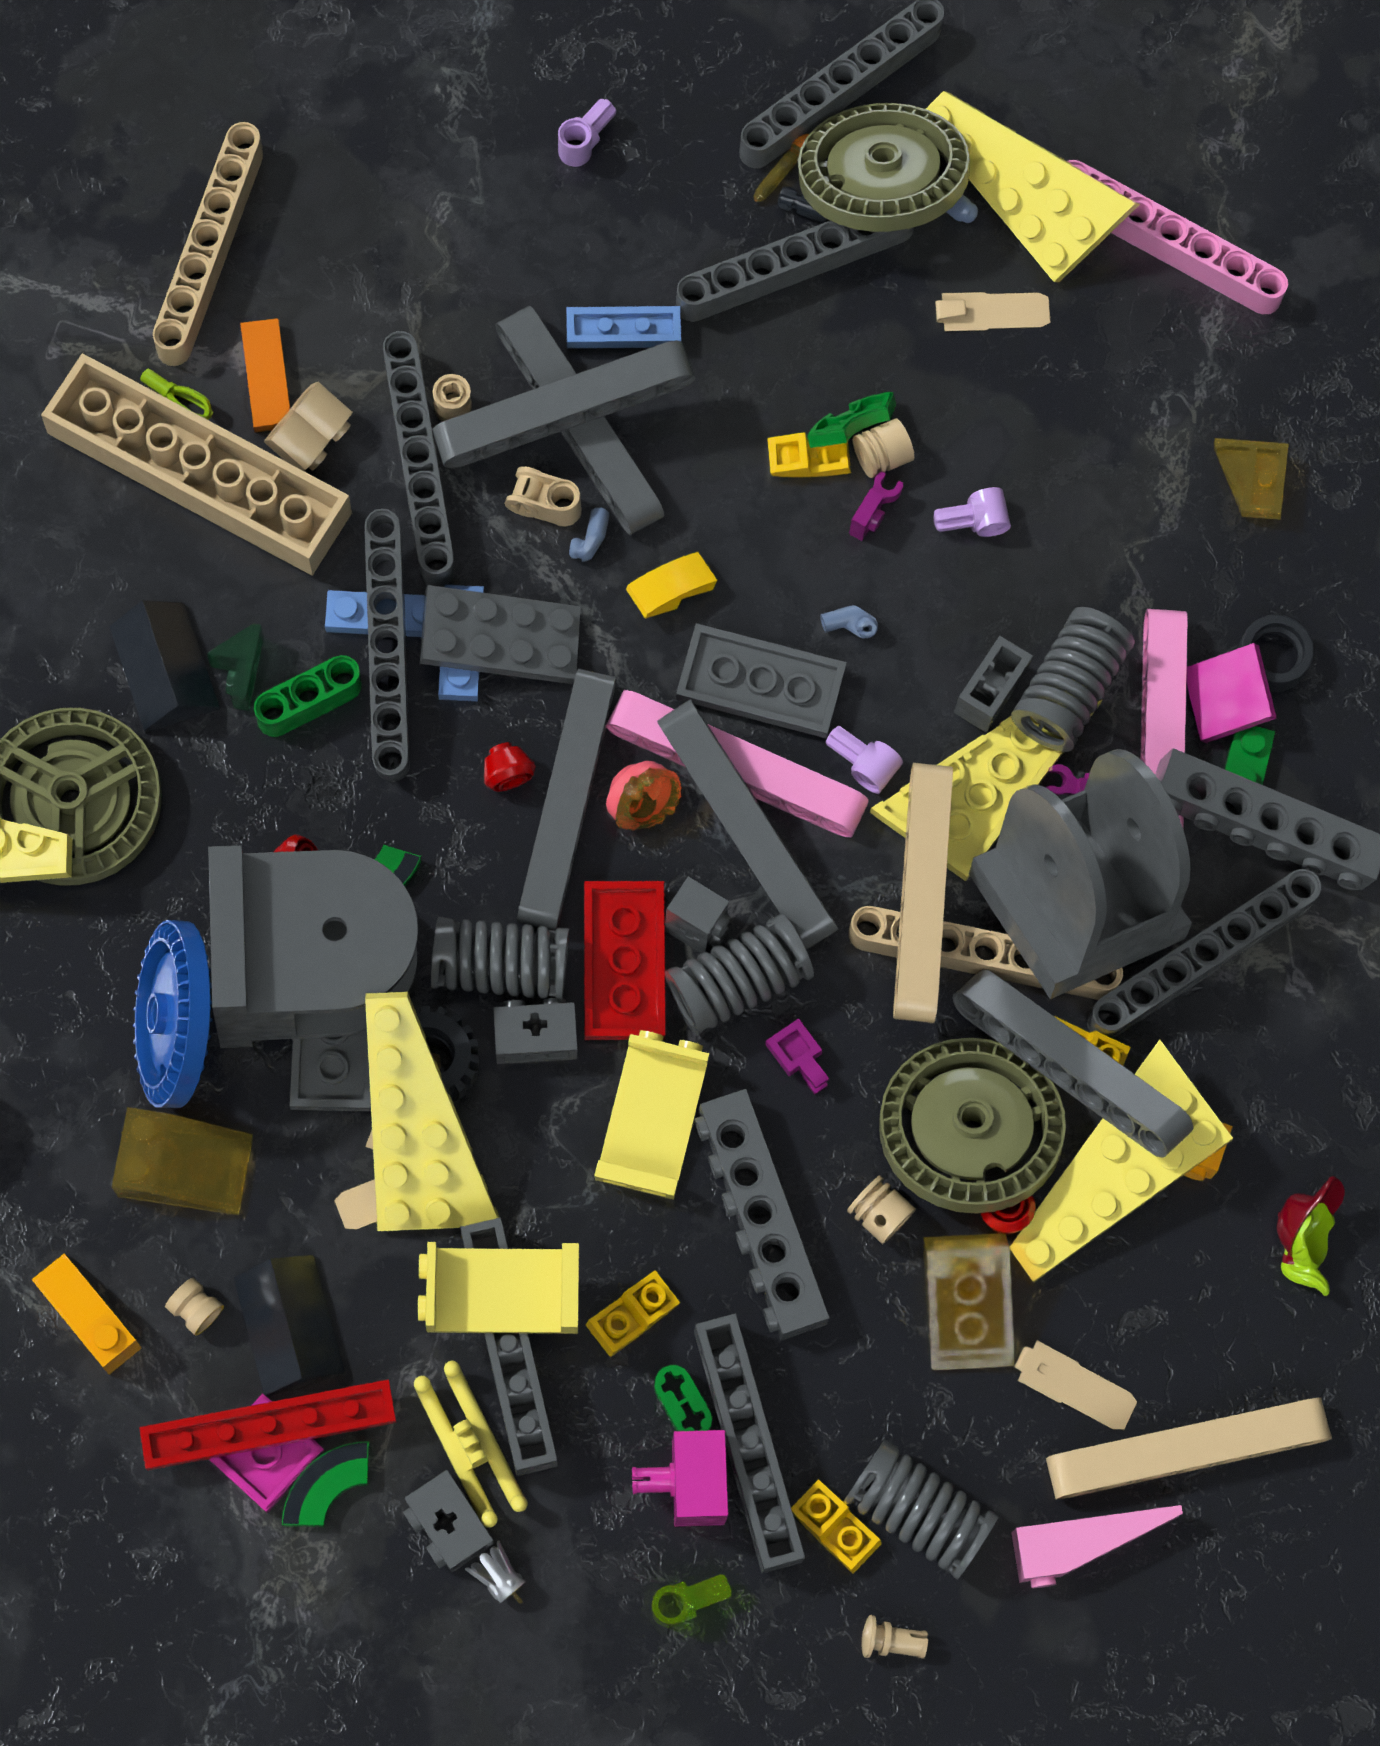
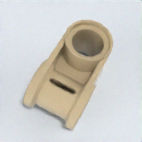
M519 467L515 475L518 479L512 495L507 496L505 506L509 510L521 516L534 517L558 526L566 527L578 521L582 508L580 492L575 483L545 474L530 467ZM560 499H569L572 501V504H570L567 507H558L555 505V503Z

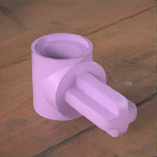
M599 99L583 118L575 117L566 120L559 127L558 154L566 165L578 167L589 161L593 147L600 141L598 133L616 114V108L609 100ZM571 140H579L582 142V144L570 145L567 142Z
M997 487L985 488L974 492L968 498L966 505L936 509L933 516L934 525L939 532L971 527L972 531L977 532L979 536L991 537L1005 533L1011 528L1003 490Z
M841 726L834 728L827 737V746L853 764L851 773L854 779L865 789L875 794H879L903 764L900 755L887 744L875 741L866 745Z

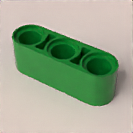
M336 656L263 692L254 703V712L259 729L268 736L278 737L356 698L362 688L360 669L357 662L349 656ZM341 673H348L353 676L352 680L346 684H338L333 681ZM309 690L318 693V696L313 701L303 702L299 700L300 694ZM272 708H278L283 711L282 715L274 720L263 717L265 712Z

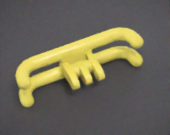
M451 1360L445 1364L444 1372L467 1418L466 1420L457 1423L452 1428L428 1377L418 1376L414 1381V1387L483 1526L491 1528L496 1525L498 1518L473 1470L474 1468L489 1462L504 1495L514 1511L523 1512L526 1510L528 1502L465 1379L459 1363Z

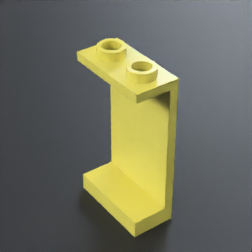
M641 1030L639 1036L630 1034L628 1050L601 1157L598 1160L594 1177L596 1181L674 1200L709 1060V1053L702 1052L703 1046L700 1044L680 1040L677 1046L663 1042L664 1036Z
M428 1242L427 1254H419V1279H427L426 1295L418 1296V1321H426L427 1332L578 1334L579 1243H562V1249L437 1248L436 1242Z

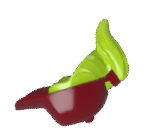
M1331 1176L1314 1196L1301 1193L1291 1195L1285 1202L1281 1212H1279L1277 1233L1280 1242L1285 1248L1281 1263L1283 1274L1295 1283L1316 1288L1324 1296L1329 1295L1330 1288L1327 1279L1318 1270V1267L1327 1255L1328 1234L1335 1225L1333 1215L1341 1205L1345 1194L1342 1182L1335 1176Z

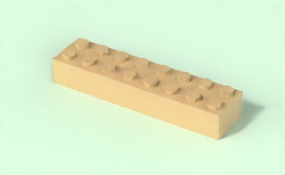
M83 353L41 414L49 435L312 576L352 514L350 498L346 493Z

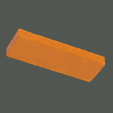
M278 318L240 323L254 432L273 430L290 410Z

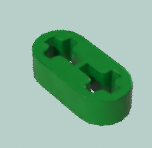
M678 1365L663 1367L655 1377L654 1390L675 1430L695 1431L692 1427L685 1429L682 1426L686 1421V1414L682 1409L685 1405H688L694 1415L701 1413L704 1416V1419L700 1422V1431L710 1430L712 1424L710 1410L689 1373ZM671 1375L673 1379L681 1377L684 1381L679 1388L684 1399L679 1402L672 1391L664 1392L662 1390V1387L666 1384L665 1376Z

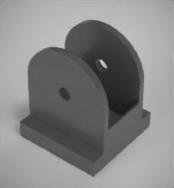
M1114 749L1100 755L1092 765L1085 789L1062 800L1046 787L1037 784L1017 790L1009 801L996 848L974 857L969 871L970 877L1050 999L1186 939L1192 924L1181 907L1190 881L1189 849L1181 821L1169 795L1152 770L1136 755L1122 749Z
M242 845L208 847L212 1008L220 1048L253 1047L254 1040L342 1037L360 1034L367 1030L366 993L408 992L409 994L417 968V915L407 889L399 878L383 864L368 856L344 850L243 853Z

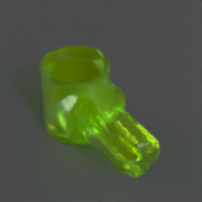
M719 1574L690 1586H686L684 1581L664 1586L653 1597L651 1604L652 1616L661 1626L668 1628L679 1626L683 1622L696 1618L697 1610L729 1599L732 1596L729 1582L724 1574ZM673 1595L680 1599L683 1606L680 1615L668 1618L661 1614L658 1603L664 1596Z

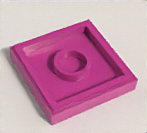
M1252 643L1187 667L1186 683L1200 741L1208 743L1277 719L1260 649L1257 644Z
M262 1393L252 1405L272 1401ZM310 1439L211 1458L209 1460L268 1513L293 1486L306 1467L325 1450L315 1440Z

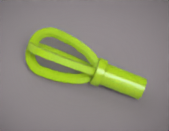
M149 368L142 373L140 381L160 395L188 409L174 396L184 398L204 410L203 415H197L207 420L211 419L213 414L211 404L204 395L189 387L177 386L173 382H168Z

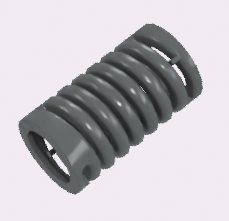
M1088 607L1075 608L1069 615L1064 628L1059 632L1058 639L1053 642L1051 651L1046 654L1044 663L1037 669V675L1031 679L1030 686L1024 691L1023 696L1011 713V718L1019 730L1047 748L1062 752L1074 749L1078 737L1083 733L1084 726L1090 721V714L1098 708L1097 702L1105 696V689L1110 687L1112 677L1116 676L1119 672V665L1124 663L1134 646V639L1127 628L1099 610ZM1084 624L1096 625L1104 628V630L1101 631L1099 629H1096L1091 626H1086ZM1109 631L1112 632L1120 639L1121 642H1119L1117 639H1115L1107 633ZM1030 717H1032L1039 725L1036 726ZM1042 728L1048 730L1054 735L1062 737L1063 739H1056L1049 736L1048 734L1042 731Z
M782 913L769 919L765 926H755L751 933H741L738 936V940L731 938L725 942L724 946L717 945L713 947L711 953L703 952L699 954L697 960L688 959L682 968L674 966L665 971V978L672 997L685 1022L696 1036L700 1035L707 1027H716L718 1019L721 1022L728 1021L731 1017L730 1010L733 1014L740 1015L744 1012V1004L751 1009L756 1007L758 1004L757 996L761 1001L766 1002L772 996L771 990L776 995L782 994L785 991L784 982L794 988L798 986L800 979L810 980L814 977L813 967L804 944L794 926ZM726 968L730 972L731 978L729 977ZM713 976L715 977V979H716V981H717V983H718V986L716 985V983H715V981H714V979H713ZM697 979H698V981L700 982V984L703 986V989H704V991H705V993H706V996H707L708 1000L706 999L705 995L703 994V992H702L701 989L699 988Z
M438 917L432 954V989L446 985L448 990L453 991L460 983L465 992H471L476 987L480 993H487L492 988L496 995H501L507 988L511 996H517L522 991L524 996L532 998L538 990V996L541 999H546L548 996H555L558 1000L563 999L568 959L569 928L559 927L552 931L548 930L546 926H540L536 931L533 950V927L527 924L522 927L518 948V926L515 923H509L506 926L502 951V923L493 922L491 924L487 948L488 924L484 920H479L476 923L472 945L471 920L463 919L460 923L455 922L451 917ZM456 933H459L458 943L456 945Z
M884 1439L843 1502L852 1504L856 1499L861 1501L858 1505V1512L862 1515L868 1514L877 1505L872 1515V1521L876 1525H881L887 1520L885 1529L890 1534H895L902 1527L899 1533V1540L903 1543L910 1542L916 1535L912 1543L913 1550L922 1552L929 1545L926 1551V1558L931 1562L936 1561L943 1553L938 1561L939 1568L949 1572L958 1580L989 1535L999 1516L993 1511H985L979 1515L981 1506L978 1501L971 1500L966 1503L967 1495L963 1491H957L952 1495L953 1485L947 1481L939 1485L940 1477L935 1472L925 1477L927 1472L926 1466L918 1463L912 1468L913 1458L909 1454L901 1456L898 1460V1447ZM874 1480V1482L872 1483L871 1487H870L869 1490L866 1492L865 1489H866V1488L870 1485V1483Z

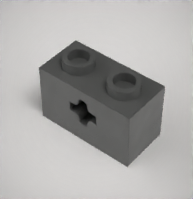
M999 636L958 697L954 713L987 733L1026 675L1033 655Z
M688 876L666 909L664 931L699 953L708 952L711 946L720 945L729 931L727 927L731 919L727 915L729 901Z
M549 998L543 1000L540 1005H526L525 1001L511 1000L503 1002L502 1007H493L497 1064L577 1059L574 1003H566L565 999ZM532 1023H539V1036H532L530 1030Z
M445 1470L405 1497L409 1508L403 1511L416 1533L423 1529L432 1543L426 1549L439 1569L447 1565L451 1573H453L494 1545L493 1539L448 1470ZM441 1514H444L448 1519L453 1516L457 1518L453 1521L454 1531L450 1534L444 1529L438 1532L435 1530L439 1526L437 1517Z

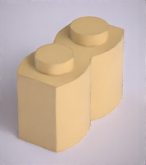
M315 382L297 399L288 413L270 432L264 443L287 463L302 471L307 468L313 471L326 457L327 453L323 449L331 439L337 442L350 427L347 420L353 412L322 384Z

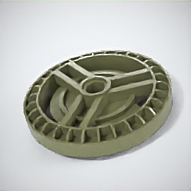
M876 103L858 106L829 117L815 127L806 137L798 157L799 184L804 198L811 207L823 217L839 225L871 232H891L910 229L940 217L962 197L968 185L970 173L968 146L963 135L952 123L927 109L898 103ZM940 153L945 159L947 167L935 182L940 171Z
M59 708L41 712L23 720L0 739V818L4 820L2 810L3 790L6 781L12 783L10 806L16 823H25L65 833L73 839L72 855L75 854V858H72V877L37 881L60 886L82 885L99 881L117 873L131 863L145 848L155 831L160 816L162 802L161 782L151 753L143 740L130 727L118 719L96 710ZM66 735L93 737L115 747L107 751L87 741L63 740L48 744V753L41 759L28 753L38 744ZM126 757L131 765L123 769L118 760ZM18 761L23 762L17 773L12 771ZM137 776L139 789L137 805L125 830L103 849L85 855L86 852L94 850L109 841L123 825L129 811L131 798L128 780ZM69 790L80 792L76 800L66 803L60 800L62 795Z
M960 1038L933 1044L915 1053L901 1065L891 1078L884 1093L880 1110L879 1129L884 1155L893 1172L907 1188L920 1198L938 1207L955 1212L976 1214L995 1212L1012 1207L1032 1196L1046 1183L1054 1172L1061 1156L1066 1123L1060 1094L1050 1079L999 1042L988 1039ZM940 1073H943V1074L937 1076L936 1078H934V1079L931 1080V1081L928 1080V1079H930V1078H932V1077H934V1076H936V1075H938V1074H940ZM916 1089L921 1091L917 1098L912 1096ZM1030 1099L1032 1100L1035 1106L1032 1109L1028 1103V1100ZM904 1107L912 1111V1134L919 1151L930 1164L950 1175L951 1178L933 1171L911 1149L902 1126ZM1040 1120L1042 1124V1141L1031 1160L1020 1170L1005 1178L985 1182V1170L1000 1167L1007 1172L1019 1163L1030 1146L1034 1122ZM974 1121L980 1124L981 1127L969 1128L964 1123ZM960 1179L976 1180V1183L961 1182Z

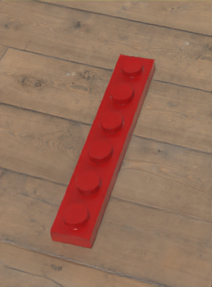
M388 1379L142 1426L139 1429L145 1468L149 1471L397 1422Z

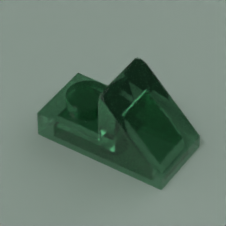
M253 623L207 654L211 667L232 670L229 671L227 676L226 694H230L234 709L247 711L250 709L264 642V635L260 624Z

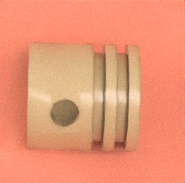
M897 418L876 426L870 431L862 432V435L853 436V445L858 461L869 478L876 477L877 473L881 471L885 473L886 470L890 471L914 460V450L909 435L901 421Z
M879 1175L853 1201L847 1212L849 1214L855 1213L854 1218L857 1221L862 1219L864 1221L862 1226L883 1245L904 1225L916 1208L896 1189L891 1191V1185L888 1182L883 1184L884 1178Z

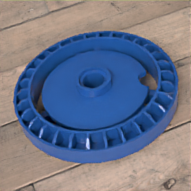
M166 920L157 926L151 936L149 944L144 950L145 957L141 960V973L137 976L139 983L138 989L135 990L137 995L136 1007L133 1008L135 1010V1023L133 1024L135 1039L133 1044L136 1045L134 1057L138 1061L137 1072L140 1075V1083L150 1104L157 1108H182L188 1103L200 1081V1074L204 1070V1058L208 1055L206 1048L208 1039L211 1038L209 1027L210 1021H212V1018H210L212 1004L210 989L212 988V983H210L209 979L211 968L208 966V954L205 951V945L196 926L189 921Z

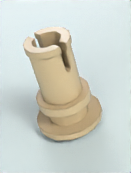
M869 1615L862 1633V1653L865 1658H870L873 1650H876L880 1656H887L889 1652L924 1659L928 1646L927 1631L892 1627L891 1622L885 1621L882 1625H877L876 1617Z

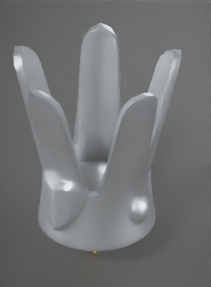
M498 1540L496 1543L497 1547L493 1546L490 1549L491 1556L487 1553L480 1555V1561L483 1566L475 1562L471 1565V1568L467 1567L465 1570L488 1587V1591L500 1604L511 1595H513L518 1603H522L521 1598L515 1591L526 1581L522 1579L519 1573L513 1570Z

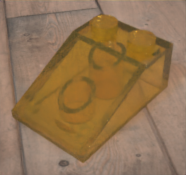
M127 1107L112 1188L117 1197L239 1215L253 1134L169 1113Z
M1006 1234L923 1237L931 1369L947 1370L1014 1366L1010 1247Z

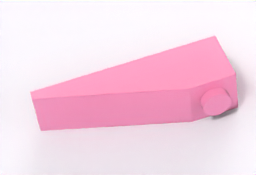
M1182 1506L1016 1528L1011 1533L1019 1583L1031 1581V1588L1057 1585V1577H1062L1176 1519L1183 1514Z

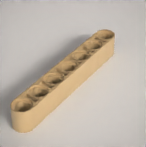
M248 122L234 124L229 128L153 330V339L158 357L168 366L181 365L191 355L263 159L259 131ZM245 143L252 145L246 149L238 148V146ZM233 175L240 177L235 181L225 180L229 176ZM218 208L228 209V211L222 214L214 213ZM208 240L216 241L214 245L209 247L201 245ZM194 273L204 274L200 279L194 280L189 278ZM182 306L192 307L188 312H177V309ZM170 339L180 340V342L174 346L164 345V343Z
M913 763L911 768L893 1008L894 1019L934 1023L936 1019L953 767Z
M874 906L859 908L854 913L849 927L851 943L862 951L897 958L898 937L896 933L899 931L900 912ZM869 921L877 927L878 932L871 936L864 935L859 931L857 925L861 922ZM943 921L942 938L952 940L956 949L951 952L941 950L940 967L977 974L980 970L985 969L991 971L1002 980L1042 988L1030 968L1025 969L1016 964L1014 957L1020 954L1008 934ZM987 946L994 952L995 958L991 960L980 959L975 952V948ZM1120 968L1108 973L1112 979V983L1109 985H1101L1096 980H1093L1066 993L1099 1000L1119 986L1123 978V969Z
M1312 1398L1067 1451L1047 1457L1046 1462L1055 1498L1058 1500L1318 1444L1332 1439L1322 1399Z

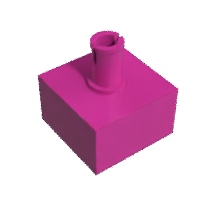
M725 1430L674 1431L672 1463H669V1467H632V1480H649L632 1481V1494L670 1492V1496L674 1497V1527L725 1525L728 1517Z

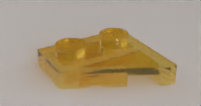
M1215 438V453L1242 517L1281 520L1289 444Z

